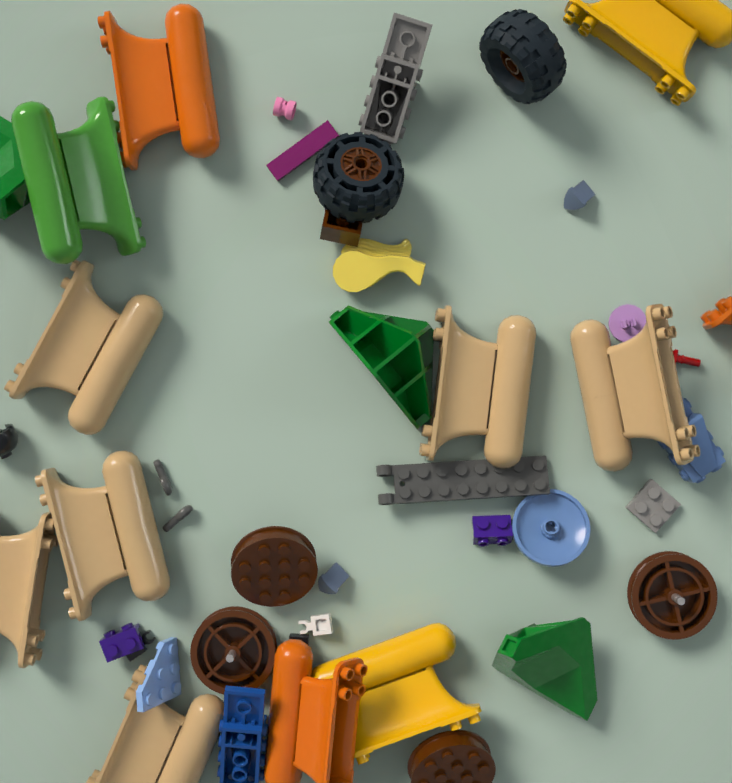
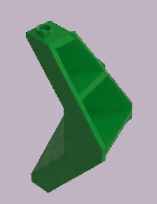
M0 116V218L5 220L28 205L30 199L12 123Z
M349 305L341 312L337 310L329 317L331 319L329 324L370 371L414 427L418 429L432 418L434 330L426 321L364 312Z
M580 617L570 621L540 625L533 623L514 633L506 634L496 653L492 666L569 714L588 721L598 700L591 624L585 618Z

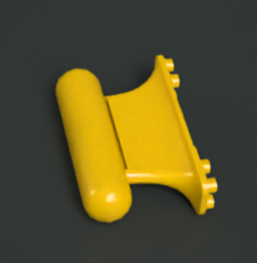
M569 0L564 9L565 16L563 21L566 24L572 25L575 22L580 26L578 32L582 36L587 37L590 33L595 38L600 39L648 75L657 84L655 90L658 93L664 94L666 91L672 95L670 101L677 106L682 102H687L696 93L695 86L688 81L685 74L686 60L696 39H700L706 45L715 49L732 43V9L720 0H601L590 4L581 0Z
M433 623L327 661L313 668L311 677L328 679L333 678L336 665L347 659L361 658L368 667L362 683L365 685L366 691L361 697L359 704L354 755L358 765L368 762L370 758L369 753L375 749L436 727L449 725L451 731L462 728V719L468 718L470 724L481 721L479 713L482 712L480 704H466L455 699L444 688L433 668L434 665L450 659L456 650L455 635L446 625Z

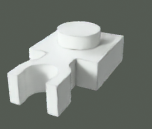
M331 613L312 615L310 617L311 621H298V624L306 625V630H301L300 634H305L310 630L313 631V636L333 633Z

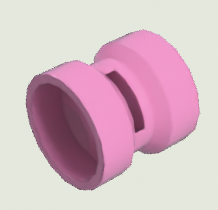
M277 97L273 108V116H285L287 120L292 121L297 102L292 100L287 102L284 98Z

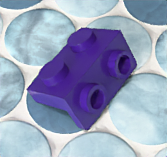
M511 515L472 516L473 545L485 547L489 544L506 546L512 542Z
M131 622L122 626L120 631L115 632V630H111L103 634L104 637L99 643L107 663L145 647L138 631L139 623L133 625Z

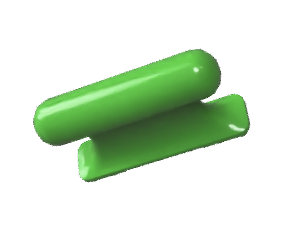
M98 97L89 102L86 107L87 121L80 127L63 133H57L54 117L50 109L40 102L29 101L21 103L12 113L11 123L41 249L44 256L53 263L68 264L74 262L83 251L80 233L82 229L97 230L112 236L116 241L118 252L122 256L138 253L141 248L146 246L145 238L139 234L142 222L139 217L135 216L134 209L132 208L117 142V132L120 129V125L117 120L113 119L112 112L115 111V103L112 100H108L107 97Z

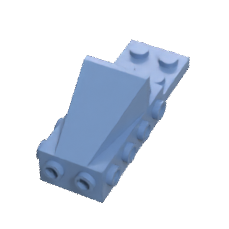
M682 397L688 424L695 425L697 434L691 438L693 445H699L700 456L694 457V460L686 465H678L672 450L664 443L657 442L662 449L667 451L669 460L673 465L677 466L679 474L684 481L700 483L706 478L705 475L721 469V464L726 462V460L723 458L724 452L713 443V436L707 430L703 416L700 413H693L690 409L692 407L690 402Z

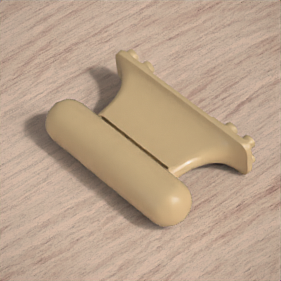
M75 260L70 266V270L74 274L71 279L65 277L62 280L60 287L65 289L62 299L35 349L25 364L18 363L16 365L14 373L18 377L15 382L9 380L4 390L10 392L9 397L12 399H22L30 390L39 387L60 389L75 395L76 398L68 413L70 425L79 433L93 435L100 432L105 426L162 321L163 309L159 301L154 297L140 294L132 297L127 302L121 314L117 313L100 299L93 288L91 277L94 265L86 260L82 262Z
M662 304L647 306L645 312L646 323L643 329L633 338L617 345H611L608 329L597 320L590 319L579 322L570 333V342L593 457L597 466L603 470L615 472L623 470L629 465L633 456L631 438L652 439L664 443L672 450L678 465H686L692 462L694 457L700 456V447L698 444L693 445L691 438L697 434L695 425L688 424V419L685 415L672 350L671 338H675L677 332L674 326H669L668 318L673 316L670 306L664 307Z
M446 305L444 309L438 308L435 314V321L442 322L441 328H435L433 331V340L440 341L433 411L430 425H422L421 436L428 437V444L420 443L419 455L426 456L428 461H433L438 449L447 441L461 436L483 435L485 436L484 456L491 465L501 469L515 466L520 461L523 452L536 327L527 317L511 315L500 323L497 342L492 343L480 340L464 332L456 324L451 306Z
M116 451L105 459L102 473L106 486L79 488L68 485L60 479L55 468L44 469L41 471V475L35 476L37 487L43 486L45 494L40 495V502L42 506L48 505L49 512L52 515L68 578L69 588L64 589V597L66 600L72 599L73 607L68 610L70 619L86 620L92 614L91 604L95 595L106 585L126 576H129L131 588L135 596L143 601L161 599L170 588V577L141 463L132 452Z
M50 512L42 514L39 524L29 532L12 536H0V634L8 638L15 646L18 653L19 668H26L28 665L33 666L35 661H39L42 657V649L37 648L38 641L43 642L45 638V630L40 629L43 594L49 555L52 547H57L59 544L57 535H54L55 526Z
M140 664L138 670L136 669L131 680L134 682L128 687L124 695V699L130 702L101 771L94 770L86 783H199L220 735L219 724L220 720H223L224 715L223 700L212 694L200 695L190 704L186 716L171 709L165 703L145 712H137L136 690L139 685L143 684L146 677L144 673L147 666Z

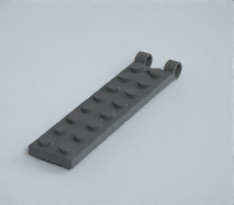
M546 456L521 457L515 466L503 469L494 467L487 459L376 466L377 477L394 476L395 494L385 493L378 495L379 505L550 494ZM403 481L405 486H400L399 483Z

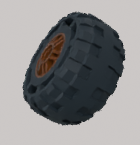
M515 9L511 12L507 11L495 19L484 30V34L480 38L479 50L481 51L482 62H484L488 74L491 75L497 86L506 95L511 96L513 100L523 104H531L542 101L562 83L563 77L566 74L567 63L564 58V50L560 46L556 35L548 28L549 26L535 14L528 13L527 10Z
M354 132V134L350 135L344 133L339 135L337 139L333 138L324 145L322 152L319 151L313 171V189L325 210L329 209L334 217L338 219L340 217L344 218L346 222L350 223L355 221L369 223L373 218L378 220L387 215L390 209H393L397 204L404 182V168H402L398 153L395 150L392 151L391 145L385 140L381 141L378 139V136L373 134L365 135L363 132Z

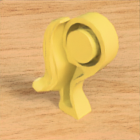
M360 238L358 247L345 245L342 248V254L333 265V277L337 285L348 292H359L367 289L389 273L397 271L405 273L414 283L421 286L426 263L410 257L412 246L408 239H404L398 245H387L374 240Z

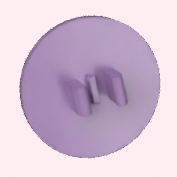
M630 304L619 306L609 317V330L614 338L625 342L643 329L646 323V316L637 306Z

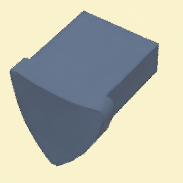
M582 180L574 188L570 187L564 198V209L577 210L586 206V202L596 194Z
M336 562L325 574L319 577V590L327 594H336L339 591L338 588L346 581L349 575Z

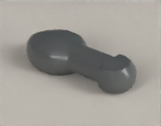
M157 459L153 463L166 495H171L172 487L161 461Z
M191 505L183 507L163 526V530L165 532L170 531L193 510V507Z

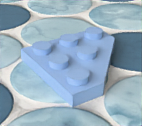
M170 637L158 642L156 656L154 660H150L144 673L146 675L145 680L136 690L137 712H145L181 695L177 637Z

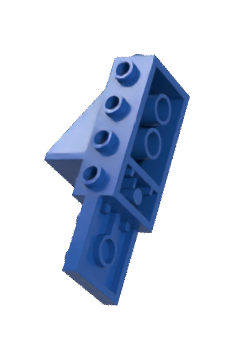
M228 685L225 687L223 720L221 719L219 724V732H222V735H220L218 747H221L218 754L220 765L217 771L220 783H260V781H264V769L262 767L265 765V754H262V752L266 751L267 739H263V736L267 735L268 724H266L267 715H264L266 689Z

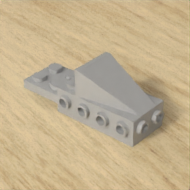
M394 12L383 53L377 57L375 63L377 72L375 76L372 75L369 85L372 88L371 93L366 96L364 102L366 110L365 114H361L359 120L360 132H363L365 135L373 134L378 136L382 141L385 140L389 144L397 143L399 138L403 139L406 130L403 127L404 120L409 119L411 108H408L410 100L414 101L417 89L414 88L417 81L420 82L422 77L421 62L433 24Z

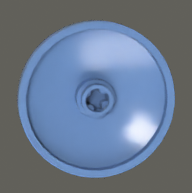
M550 489L549 495L527 496L520 502L513 515L512 533L518 549L529 560L542 566L557 567L572 562L584 551L590 537V521L584 507L576 498L566 492Z

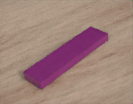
M327 120L266 166L279 182L321 151L333 138L337 139L339 135Z

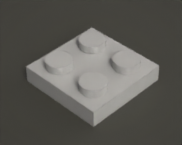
M649 479L625 508L656 533L681 504L654 480Z

